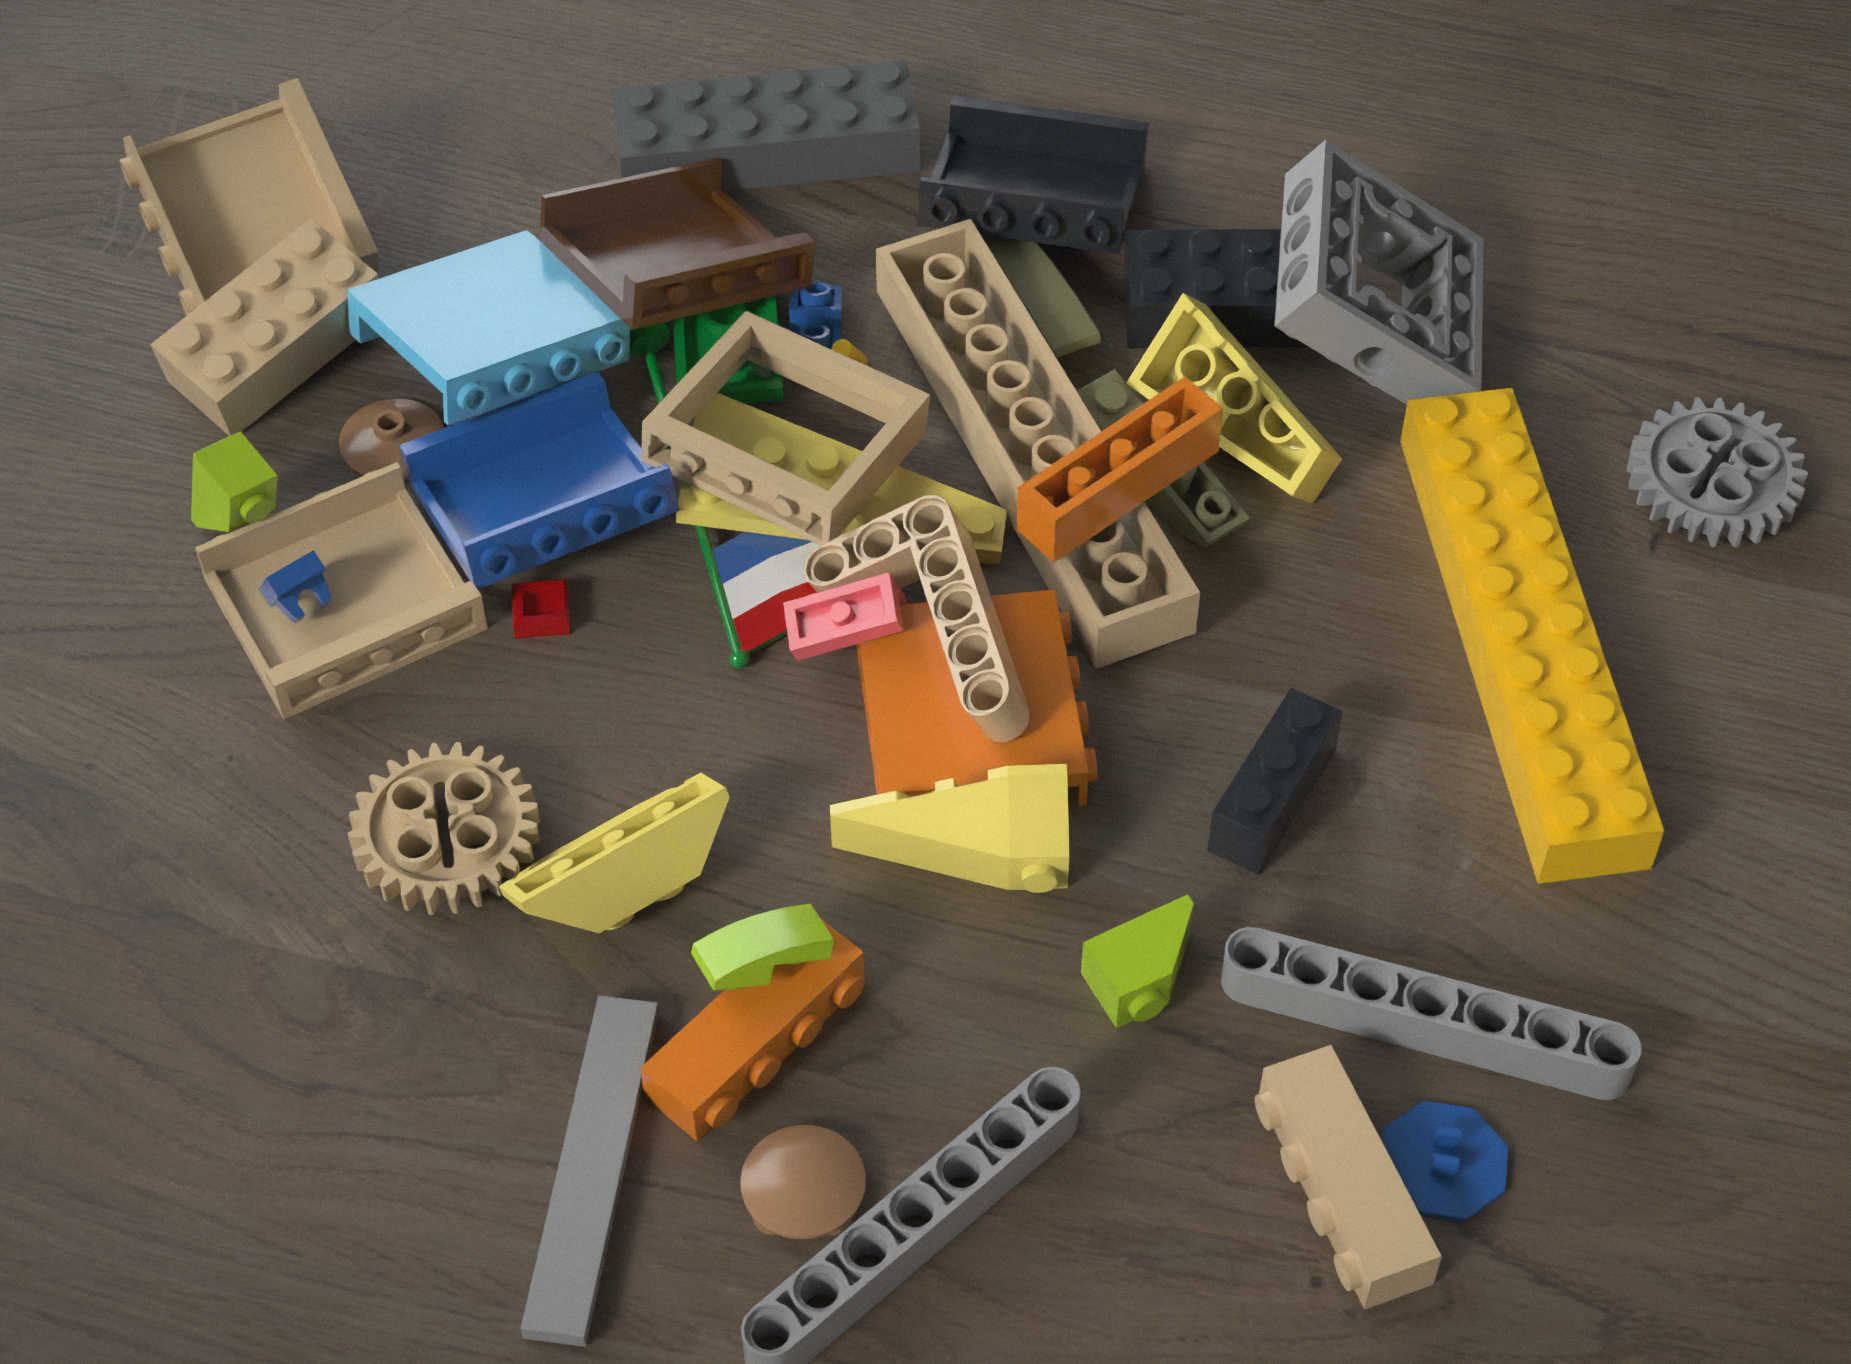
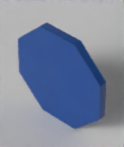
M1423 1101L1384 1127L1382 1143L1421 1216L1464 1223L1504 1195L1508 1145L1474 1108Z

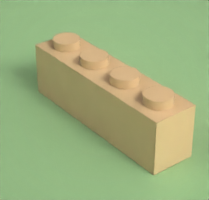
M1332 1045L1263 1068L1259 1094L1255 1095V1106L1259 1119L1266 1130H1275L1283 1146L1280 1153L1285 1171L1293 1183L1301 1182L1309 1198L1307 1210L1311 1223L1319 1236H1328L1336 1252L1334 1264L1344 1288L1347 1291L1355 1290L1365 1310L1434 1285L1442 1256Z

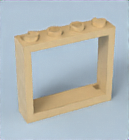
M745 311L642 421L641 461L653 467L667 463L671 469L672 476L821 546L842 534L925 435L930 394ZM747 360L886 423L829 491L688 424ZM817 515L821 516V521L816 519Z

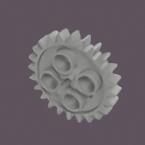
M1698 397L1694 399L1691 410H1687L1684 405L1676 401L1673 404L1671 414L1658 409L1655 412L1653 423L1648 421L1642 423L1639 435H1635L1633 438L1626 472L1631 473L1628 484L1629 489L1639 490L1636 504L1638 506L1653 505L1649 517L1651 521L1667 517L1670 520L1667 529L1668 533L1671 534L1684 527L1688 529V542L1692 543L1700 533L1706 534L1711 547H1716L1720 536H1727L1729 542L1735 548L1739 547L1743 534H1746L1754 543H1759L1764 530L1776 535L1782 522L1790 523L1792 521L1795 509L1799 508L1805 491L1803 487L1808 472L1801 469L1805 456L1801 453H1792L1796 443L1794 437L1779 439L1783 426L1780 422L1767 427L1762 424L1765 412L1759 411L1751 417L1744 415L1745 407L1742 402H1739L1732 411L1725 410L1722 398L1716 399L1713 408H1706ZM1736 445L1731 452L1728 463L1724 462L1726 453L1732 446ZM1708 480L1709 483L1706 491L1699 498L1694 499L1696 495L1698 496L1701 493L1704 481Z

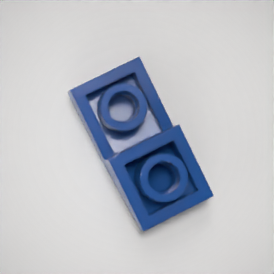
M814 281L811 283V287L791 291L789 307L790 331L832 350L833 344L842 339L843 287L830 286L824 282Z

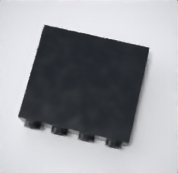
M954 96L950 104L949 133L931 178L921 177L918 226L940 229L971 219L980 235L1120 254L1145 168L1150 122Z

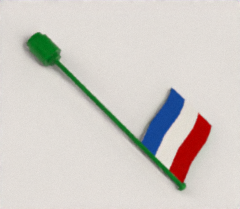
M667 321L636 329L630 328L629 354L645 356L658 403L667 396L655 353L663 348L670 338ZM694 525L732 651L728 661L734 668H744L749 664L751 654L787 634L783 603L817 593L804 576V564L811 552L820 545L810 540L744 532L713 549L707 528Z

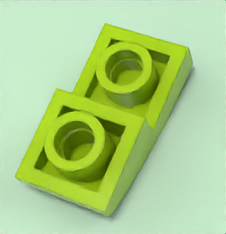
M805 904L771 910L729 924L693 943L691 954L713 991L724 989L737 990L743 987L770 985L774 965H795L802 962L830 959L834 938L813 906Z

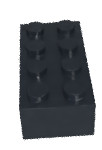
M1281 229L1126 230L1123 274L1128 348H1149L1183 293L1204 303L1244 348L1309 347L1297 339L1289 337L1282 330L1275 327Z

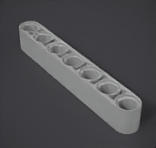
M1255 927L1238 929L1229 936L1225 944L1221 985L1224 992L1236 1002L1595 1099L1612 1100L1626 1093L1642 1053L1641 1042L1637 1034L1628 1026L1615 1021ZM1252 963L1259 966L1260 968L1250 969L1243 967L1240 964ZM1299 979H1312L1318 982V984H1305ZM1369 994L1376 997L1377 1000H1365L1358 995ZM1417 1010H1429L1437 1016H1426ZM1478 1026H1489L1495 1029L1497 1032H1486L1480 1029ZM1539 1041L1554 1044L1557 1049L1544 1047ZM1599 1057L1612 1059L1618 1065L1607 1064Z
M1057 1067L1041 1068L1031 1074L756 1304L746 1314L741 1326L745 1364L809 1363L1068 1142L1077 1131L1081 1095L1079 1082L1073 1074ZM1054 1102L1059 1103L1064 1108L1050 1111L1043 1109L1039 1105ZM1008 1139L1020 1145L1012 1149H1003L994 1145V1143L999 1140ZM962 1177L970 1179L975 1184L965 1188L953 1187L948 1182L954 1178ZM913 1216L923 1217L929 1221L922 1227L915 1228L901 1223L904 1219ZM868 1255L882 1260L880 1264L869 1268L860 1267L854 1263L856 1259ZM820 1295L828 1296L835 1300L830 1306L820 1309L806 1304L812 1297ZM769 1336L782 1337L787 1341L783 1346L774 1350H766L757 1346L760 1340Z

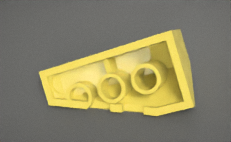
M1067 764L1004 766L988 770V780L958 787L955 779L950 778L935 782V791L923 795L909 797L903 792L892 791L830 805L833 848L1006 890H1027L1034 893H1043L1052 889L1068 887L1069 820Z

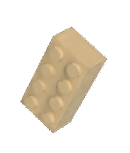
M311 218L150 345L167 381L230 436L245 430L356 340L349 332L347 289L380 278L377 272Z

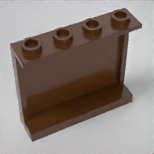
M720 158L541 196L539 240L631 329L811 287L816 241L805 232L776 238L720 188L723 161Z

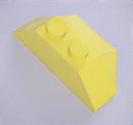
M699 773L684 781V784L679 787L667 789L637 804L541 858L518 873L516 878L514 877L500 885V890L506 899L526 914L596 933L620 928L632 920L634 913L655 901H664L676 896L683 890L684 884L701 875L730 798L727 789L703 773Z

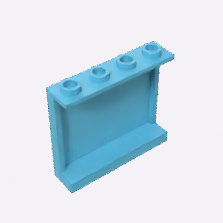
M528 230L347 289L350 334L359 343L382 337L443 393L444 422L447 425L532 396L587 374L629 361L630 327Z

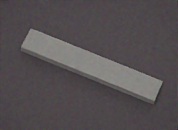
M598 995L520 1328L523 1339L586 1347L643 1089L640 1068L649 1060L659 1016L658 1003Z

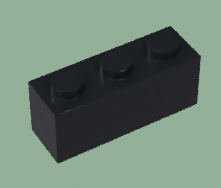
M1290 688L1214 808L1207 851L1253 873L1261 874L1336 751L1342 710Z

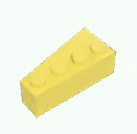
M1183 293L1126 382L1127 385L1150 400L1184 376L1187 377L1223 408L1219 447L1291 496L1313 504L1342 458L1204 303Z

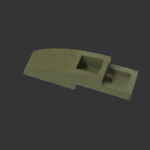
M1115 369L1077 390L1101 432L1143 404ZM1204 462L1145 501L1147 507L1160 519L1205 549L1247 524L1250 518Z

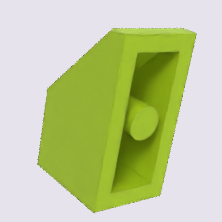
M241 431L193 453L191 521L197 528L230 532L246 523L259 522L276 509L278 475Z
M1188 894L1083 942L1081 974L1116 1028L1134 1020L1136 1022L1147 1021L1159 1014L1169 1004L1190 937L1194 903Z

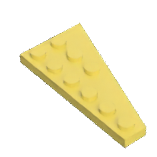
M716 393L695 416L693 424L694 428L828 491L862 452L719 393ZM898 466L841 534L848 533L918 498L936 495L945 499L970 534L979 563L1000 565L1007 509ZM682 480L678 499L679 511L676 512V523L808 540ZM817 515L816 519L821 521V516Z

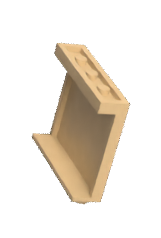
M298 78L278 84V100L142 147H135L131 135L123 138L126 157L119 160L121 170L129 188L139 187L145 201L139 203V209L148 231L151 233L158 230L165 244L158 247L168 275L171 277L178 274L184 290L179 291L178 295L186 316L311 218L378 273V250Z
M398 462L379 470L371 471L358 479L332 490L321 492L313 498L285 510L269 514L259 522L251 523L228 534L217 536L213 540L195 547L209 589L283 719H287L488 629L480 592L472 580L466 583L463 582L405 489L402 470ZM314 550L326 568L322 574L331 594V600L326 606L320 608L313 596L309 594L299 595L298 604L303 609L305 616L301 621L294 623L276 605L270 607L259 588L266 577Z

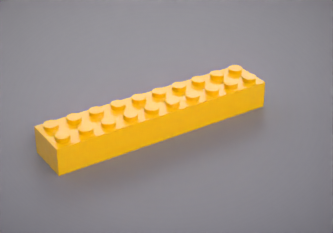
M1513 388L1408 400L1400 443L1537 883L1542 884L1652 869L1664 828Z

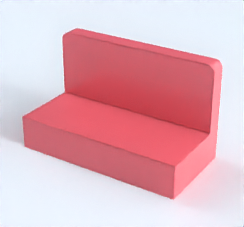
M888 572L784 602L790 652L799 661L904 631L900 605L909 604V601Z

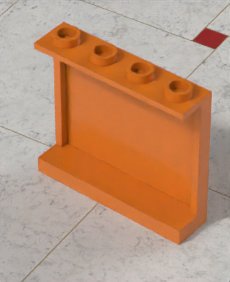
M1055 589L991 596L1030 713V719L1025 730L1011 741L994 742L987 738L963 708L928 602L900 605L904 631L856 644L877 795L892 791L903 792L909 797L923 795L935 791V782L950 778L955 779L958 787L988 780V770L1004 766L1067 764L1068 787L1075 786L1078 806L1087 805L1088 782H1096L1098 777L1097 761L1094 748H1084L1082 735H1088L1089 733L1087 707L1085 701H1075L1073 689H1080L1079 664L1076 655L1067 656L1065 645L1072 642L1070 616L1068 611L1059 612Z

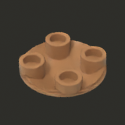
M795 1125L769 1134L752 1149L745 1160L741 1172V1193L744 1204L753 1217V1222L759 1231L764 1234L779 1235L791 1239H813L827 1234H841L851 1226L853 1216L864 1197L866 1174L860 1155L854 1146L843 1136L820 1126Z

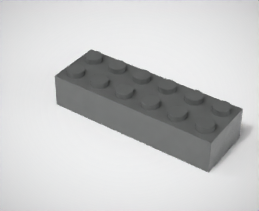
M907 60L612 88L622 178L714 158H720L723 161L720 188L722 191L920 172V125Z

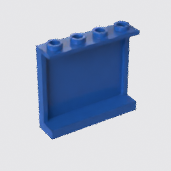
M598 371L399 445L411 489L470 581H473L477 589L679 511L669 465L666 463L653 467L641 461V447L611 409L605 381Z

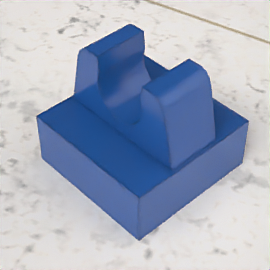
M314 550L266 577L259 588L269 606L273 607L276 605L294 623L301 621L305 616L303 609L298 604L299 595L309 594L313 596L320 608L326 606L331 600V594L322 574L326 568Z

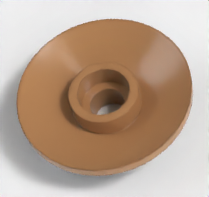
M409 399L377 401L358 410L344 424L339 437L341 457L345 465L359 477L398 462L402 470L403 480L407 481L408 476L399 445L443 429L444 425L436 412L420 402Z

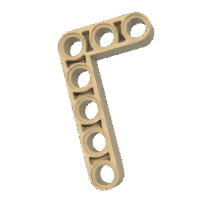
M936 495L918 498L819 546L811 552L804 564V576L817 593L888 572L900 589L921 580L963 708L985 736L994 742L1011 741L1022 734L1030 719L1029 707L970 534L945 499Z

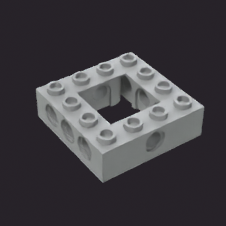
M1325 139L1285 174L1275 327L1406 405L1407 401L1411 399L1481 391L1484 239ZM1362 260L1376 271L1384 273L1402 284L1401 306L1386 298L1383 291L1373 286H1364L1356 292L1357 266Z

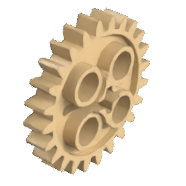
M456 742L449 755H442L437 743H432L429 757L421 759L417 752L410 749L408 750L409 764L404 767L391 759L387 761L390 774L387 779L374 774L369 776L373 793L357 792L356 799L359 810L349 812L352 831L348 832V838L357 870L364 872L369 888L380 885L383 899L386 902H389L401 893L404 910L410 911L420 899L425 900L428 915H433L439 903L448 901L452 913L457 914L460 909L461 899L469 897L471 902L479 908L482 906V891L488 889L492 893L502 896L503 894L499 887L502 885L501 878H516L518 873H520L518 862H533L534 857L531 844L540 842L537 825L540 822L538 805L535 803L531 784H523L519 767L507 771L503 755L500 754L487 763L483 746L479 745L470 756H464L461 742ZM440 787L445 788V799L449 813L448 824L454 854V865L451 868L444 867V853L440 840L441 828L435 791ZM471 797H478L473 800H465ZM414 806H419L418 808L412 810H406ZM475 845H484L477 849H469ZM418 854H425V855L422 856V857L411 858L412 856H415V855H418Z

